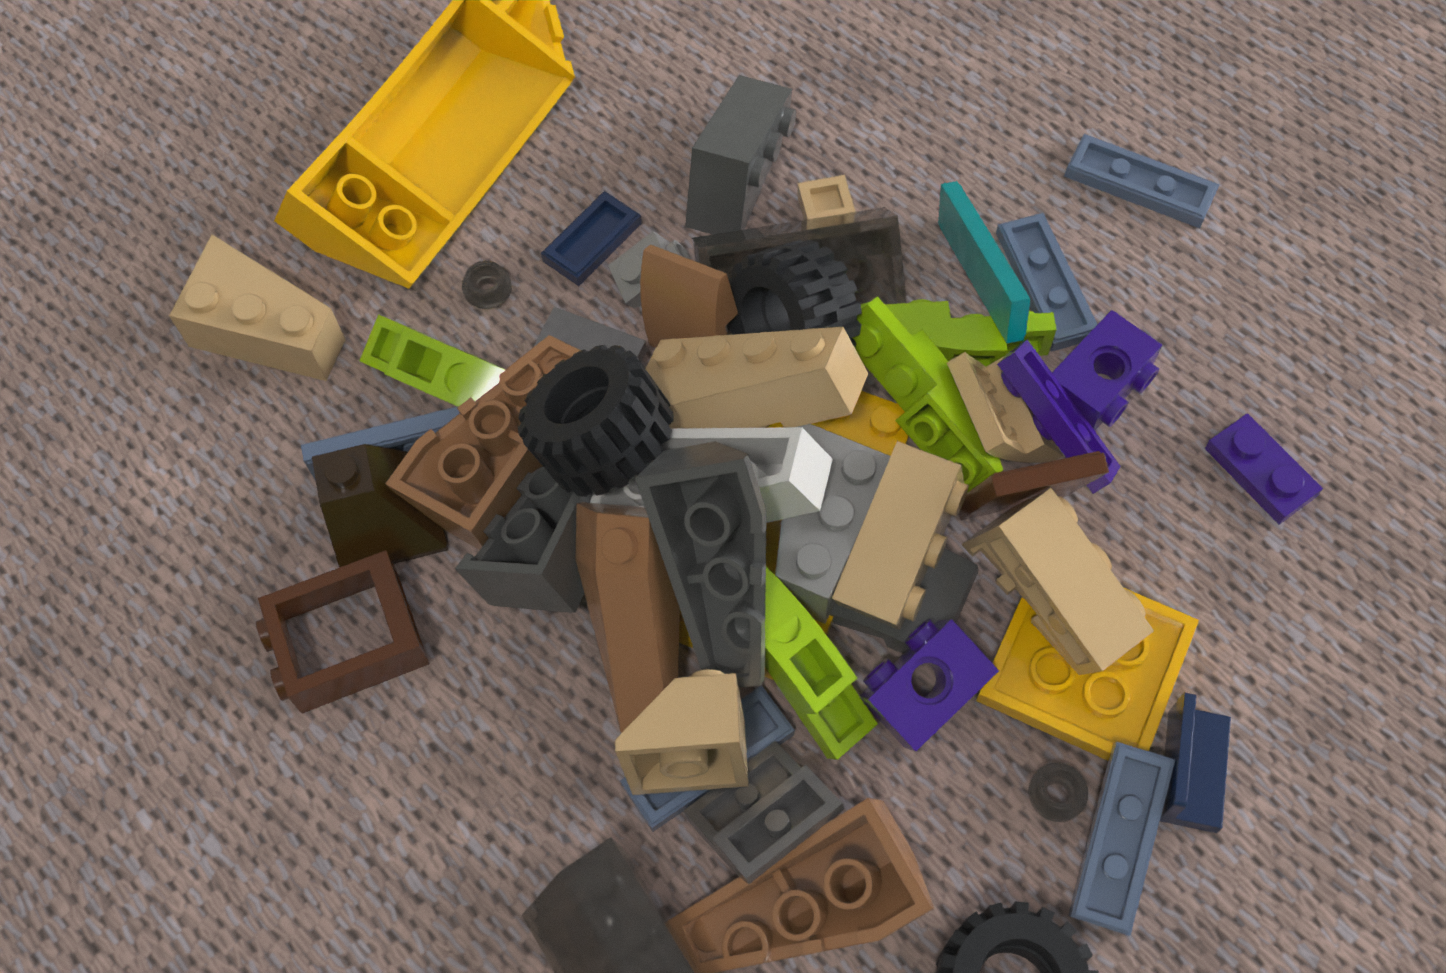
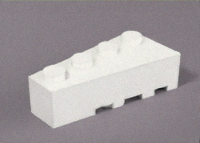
M803 427L671 428L672 433L669 440L661 445L664 449L663 451L716 441L747 453L766 508V523L820 511L833 460ZM637 475L629 480V484L620 489L615 486L607 494L598 496L593 492L590 503L645 508L635 480Z

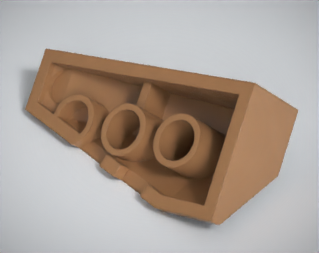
M548 335L500 373L499 382L480 398L474 401L470 397L457 408L460 413L436 433L430 429L417 439L385 483L387 487L444 530L480 550L488 540L487 535L483 531L496 514L503 517L508 514L521 496L516 488L527 473H533L542 467L540 462L523 444V440L518 433V426L521 424L518 420L519 413L527 405L524 401L529 391L535 389L538 385L537 381L544 374H548L555 368L554 365L563 359L571 358L574 353L581 350Z
M580 502L577 503L575 559L619 728L622 733L675 678H678L680 607L646 509L644 507Z
M867 798L826 823L749 885L742 878L738 877L666 922L691 972L717 973L883 940L933 910L934 906L915 855L885 802Z

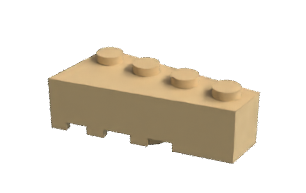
M844 327L660 340L645 368L671 404L670 409L673 411L674 421L669 425L670 428H766L770 424L781 422L783 427H798L851 415L869 374Z

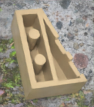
M211 235L169 315L188 347L327 381L345 342V337L330 307L214 235Z
M899 441L896 442L832 596V599L838 605L898 630L901 629L905 618L911 621L915 620L926 593V589L921 588L920 585L928 567L934 569L937 567L947 542V537L943 536L951 516L958 515L968 491L969 485L964 483L961 465Z
M1050 488L1010 508L961 545L972 557L981 551L1002 575L996 579L995 583L1006 595L1016 589L1037 614L1032 618L1031 623L1078 675L1101 672L1154 632V630L1145 618L1146 612L1140 600L1132 592L1125 590L1112 573L1111 561L1107 554L1098 545L1091 543L1077 524L1078 517L1074 508L1067 500L1057 496L1053 489Z

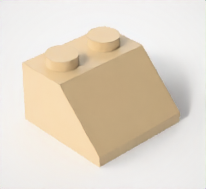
M708 669L697 671L690 677L675 678L615 739V752L632 795L749 786L745 719L736 673L724 674L718 670Z

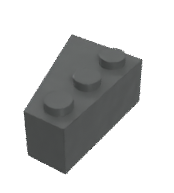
M741 75L737 77L692 147L685 227L740 242L771 165L778 158L783 137L789 138L793 131L796 120V109L790 108L793 89Z

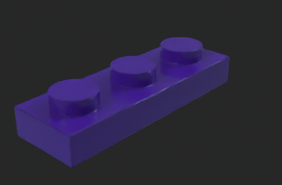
M1025 340L1012 349L997 364L1002 370L1001 377L1003 383L1015 397H1022L1033 412V422L1037 430L1044 438L1050 441L1053 440L1064 454V458L1096 451L1105 454L1109 473L1087 484L1089 490L1094 494L1112 482L1121 466L1030 342Z

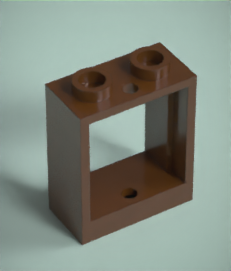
M386 550L258 598L263 619L256 621V628L267 652L274 651L278 667L270 670L273 685L281 701L290 699L302 714L430 664L398 571ZM375 587L393 642L303 677L285 620Z

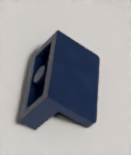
M1184 692L1168 712L1164 756L1175 759L1160 822L1218 833L1223 828L1231 717L1196 710L1197 695Z

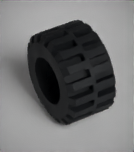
M796 240L742 258V262L735 264L731 270L732 278L728 279L738 314L727 324V329L734 335L844 327L855 347L856 341L852 337L860 335L861 323L857 320V315L862 313L861 304L856 301L854 294L857 291L854 280L849 281L846 275L848 269L842 261L836 262L834 260V252L827 247L819 248L816 241L807 240L802 242V240Z
M599 345L593 347L590 351L583 349L574 353L571 358L563 359L554 365V369L548 374H544L537 381L538 385L535 389L529 391L524 400L527 405L519 413L518 420L521 424L518 426V433L523 440V444L563 490L568 493L574 491L577 496L587 497L591 492H594L596 496L607 494L615 486L620 489L629 484V480L642 472L652 460L663 452L664 449L661 445L670 438L672 429L669 425L674 421L673 411L670 409L671 404L633 352L630 350L625 351L622 346L613 345L610 348H607L606 345Z
M1017 901L1010 908H1003L1002 902L989 905L983 913L978 914L976 911L966 918L963 924L954 931L936 962V966H938L936 973H980L984 962L994 954L1011 953L1030 961L1040 973L1099 972L1098 970H1089L1087 961L1093 957V954L1087 943L1080 947L1077 946L1071 938L1077 930L1068 921L1060 927L1052 921L1055 912L1042 907L1037 913L1029 911V903Z

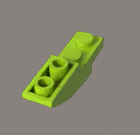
M878 296L861 309L862 313L857 315V320L861 323L860 335L852 338L856 341L855 349L863 364L905 411L895 421L920 450L961 465L964 483L969 485L967 493L992 474L1002 472L1003 468L1000 459L986 453L947 365L948 361L923 329H920L912 336Z
M918 299L909 303L885 304L912 336L920 329H923L948 362L965 352L987 367L998 359L1005 357L1012 349L1025 340L1030 342L1039 356H1045L1049 354L1057 330L1054 312L1035 313L1029 311L1024 340L1006 344L991 316L968 314L961 318H951L949 301L932 302L926 299ZM869 302L861 304V309L864 308Z
M379 314L359 360L384 372L389 377L458 407L470 397L474 401L480 398L499 382L500 373L506 370L499 365Z
M766 566L765 668L826 758L838 760L877 726L878 723L851 685L858 678L843 656L803 605Z

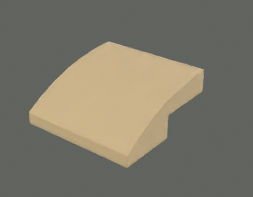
M965 352L947 362L986 453L1005 460L1027 463L1050 462L1064 457L1053 440L1050 441L1044 438L1037 430L1033 422V412L1022 397H1015L1006 388L1001 377L1002 370L997 365L1004 357L987 367Z

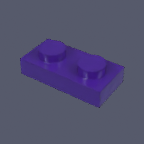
M1248 413L1210 439L1204 448L1279 525L1315 499L1323 490Z

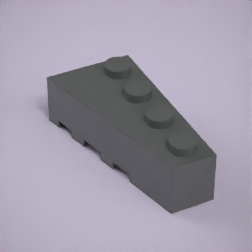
M542 466L533 473L528 472L516 489L520 492L521 496L505 517L496 514L483 531L487 535L488 540L474 557L466 553L455 569L489 605L575 613L584 595L575 559L577 503L580 502L590 503L593 492L587 497L577 496L574 491L566 492Z

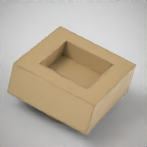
M845 175L798 183L797 196L808 233L855 225L856 211Z

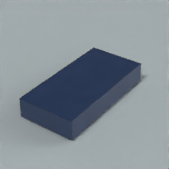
M604 191L541 252L542 262L577 286H580L642 224L641 215Z

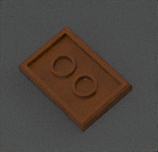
M1096 451L992 474L966 494L959 511L960 519L966 520L1007 511L1050 488L1053 489L1057 496L1064 498L1109 473L1105 454Z

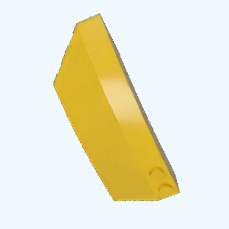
M452 0L367 104L287 190L274 222L317 253L410 289L520 151L575 78L571 61L565 60L561 41L564 38L556 5H550L549 0Z

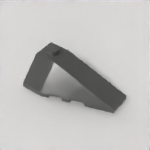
M716 441L665 450L635 477L700 668L701 670H718L724 674L736 673L739 688L760 686L765 680L766 508L749 455Z

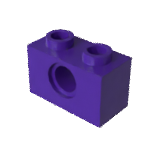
M1111 310L1052 373L1096 431L1102 423L1111 427L1119 419L1129 404L1125 398L1133 389L1142 393L1150 385L1160 369L1154 365V362L1161 350L1162 344ZM1098 374H1105L1112 380L1102 378Z
M930 619L924 621L905 639L904 643L909 649L894 663L889 658L885 659L863 680L868 688L860 695V698L866 707L905 748L915 752L999 672L995 665L952 619L938 620L935 624ZM925 663L934 671L936 682L929 694L920 696L913 689L911 679L914 670Z

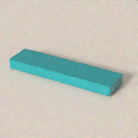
M958 181L942 183L938 225L1006 344L1023 341L1024 336H1026L1031 300L962 186Z

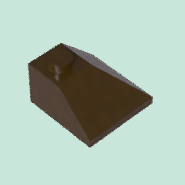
M362 444L312 456L319 503L339 568L385 550L388 552L393 564L448 551L444 529L389 489L385 484L408 452Z

